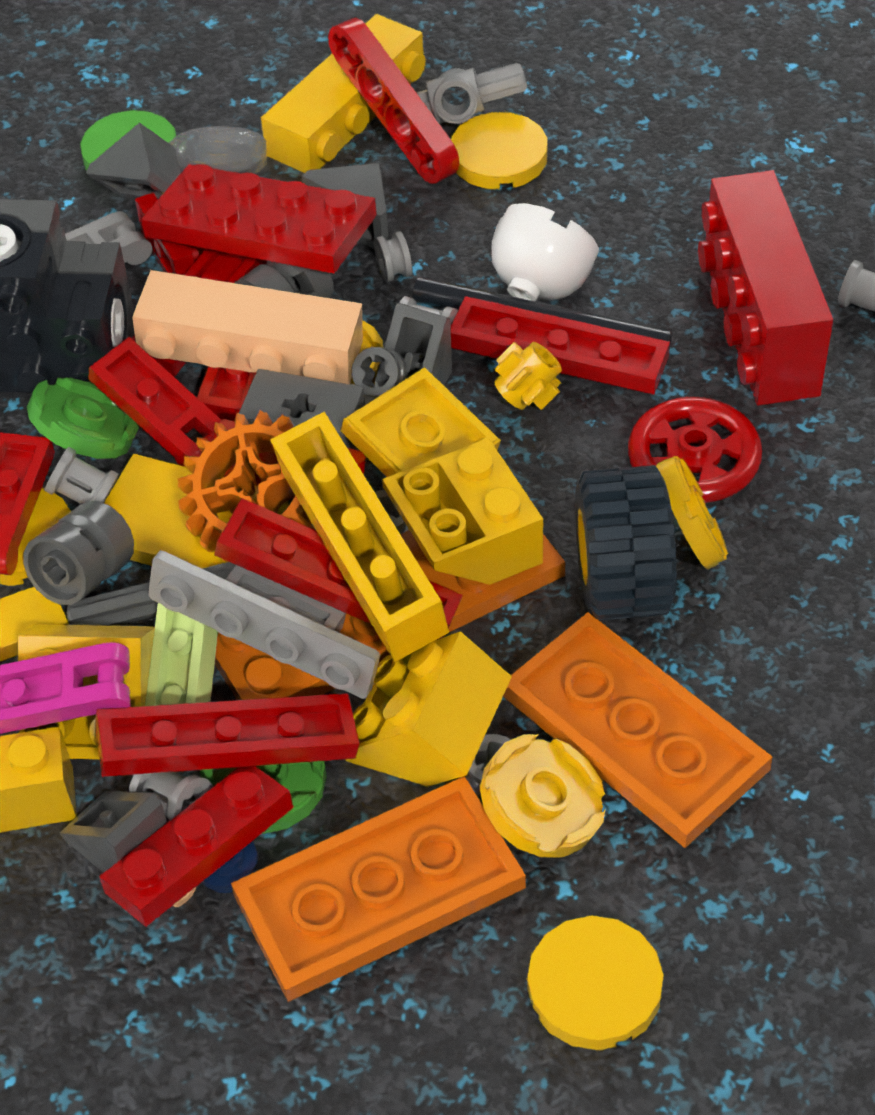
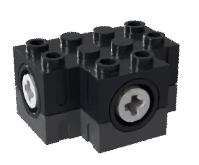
M0 199V392L33 393L39 382L47 380L49 385H55L57 378H74L92 383L88 379L89 367L128 337L132 338L134 325L132 316L135 310L120 242L86 244L84 241H67L64 228L60 226L59 222L60 212L57 200Z

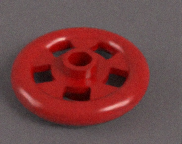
M680 397L654 406L638 419L629 436L628 456L632 467L656 466L657 463L667 458L678 456L686 462L692 473H701L697 482L704 494L702 496L704 503L723 500L738 493L752 481L761 464L762 444L755 426L736 408L711 398ZM681 419H690L692 425L682 426L676 430H672L669 423ZM719 424L729 430L732 435L726 439H721L711 427ZM666 443L668 457H652L650 444ZM689 444H699L702 446L694 447ZM723 454L738 460L729 472L716 466Z

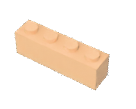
M150 270L132 316L136 343L150 356L155 358L172 359L203 364L214 368L221 367L254 373L258 369L345 384H350L352 365L360 352L363 341L362 303Z

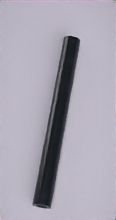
M421 276L416 279L413 288V299L422 304L440 308L452 307L458 311L464 297L467 296L669 341L671 347L673 331Z

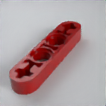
M351 18L333 26L329 30L328 42L335 60L418 174L430 184H436L454 175L460 166L459 155L455 145L369 27L358 18Z

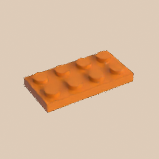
M589 612L511 675L512 678L503 695L504 698L553 739L555 738L570 744L585 756L601 779L684 848L693 842L771 769L773 757Z
M464 776L232 882L231 886L234 897L286 1000L290 1002L525 889L526 875L502 836L494 828L484 812L482 803Z

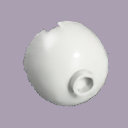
M527 203L512 204L507 208L504 216L500 218L492 239V264L501 280L508 285V292L514 297L532 301L537 299L541 301L563 299L579 289L589 276L599 252V247L594 238L572 220H570L567 228L552 222L551 219L555 212L545 207Z

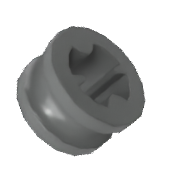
M370 347L361 351L356 356L352 365V378L355 385L364 387V394L380 396L407 378V367L405 360L397 351L391 348ZM385 359L388 363L384 371L389 376L387 382L376 381L374 385L372 379L375 372L370 368L372 362H384Z

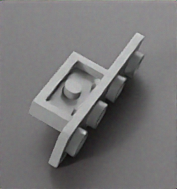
M159 551L153 558L148 595L152 600L162 604L165 608L188 616L217 630L226 637L239 640L272 656L279 662L290 664L326 681L334 688L345 690L362 699H365L372 690L380 653L363 643L339 633L343 628L346 613L237 565L227 578L223 579L165 551Z

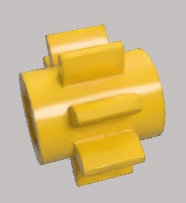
M513 342L496 360L499 365L495 368V371L500 376L495 380V386L503 398L514 407L523 410L534 402L542 410L560 393L557 387L561 382L556 376L562 371V368L557 359L542 345L532 342L522 350L518 344Z

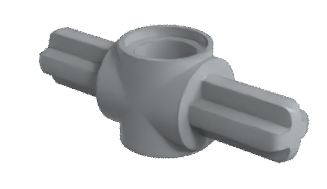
M519 63L476 74L474 68L467 70L454 68L445 71L439 78L427 81V89L416 93L432 115L436 117L439 124L444 122L459 124L469 120L475 113L485 111L486 102L525 91L527 89V81L523 67ZM458 86L464 88L470 97L464 104L452 105L444 99L443 93L450 87Z

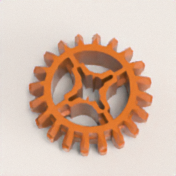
M260 410L254 423L249 424L245 415L236 413L235 428L227 430L222 423L215 422L214 431L218 437L212 442L205 438L197 437L196 445L202 452L200 457L184 456V465L192 474L177 478L178 487L184 494H187L178 501L179 509L185 516H190L186 521V527L193 536H201L200 544L207 552L215 551L217 541L227 523L218 518L217 513L229 510L233 514L241 498L255 503L251 497L255 494V485L257 484L255 472L262 481L258 484L259 493L256 494L259 506L277 513L284 502L293 499L281 515L314 529L306 512L285 479L279 463L264 464L258 454L264 452L275 453L270 440L294 428L289 417L282 414L272 424L268 413ZM236 463L233 471L228 476L222 478L228 469Z

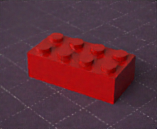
M770 170L711 179L709 201L702 203V222L706 232V240L700 241L698 244V257L702 272H710L712 278L711 295L714 307L716 309L722 308L725 314L724 332L727 344L737 348V367L742 385H750L757 406L820 397L833 317L775 172Z

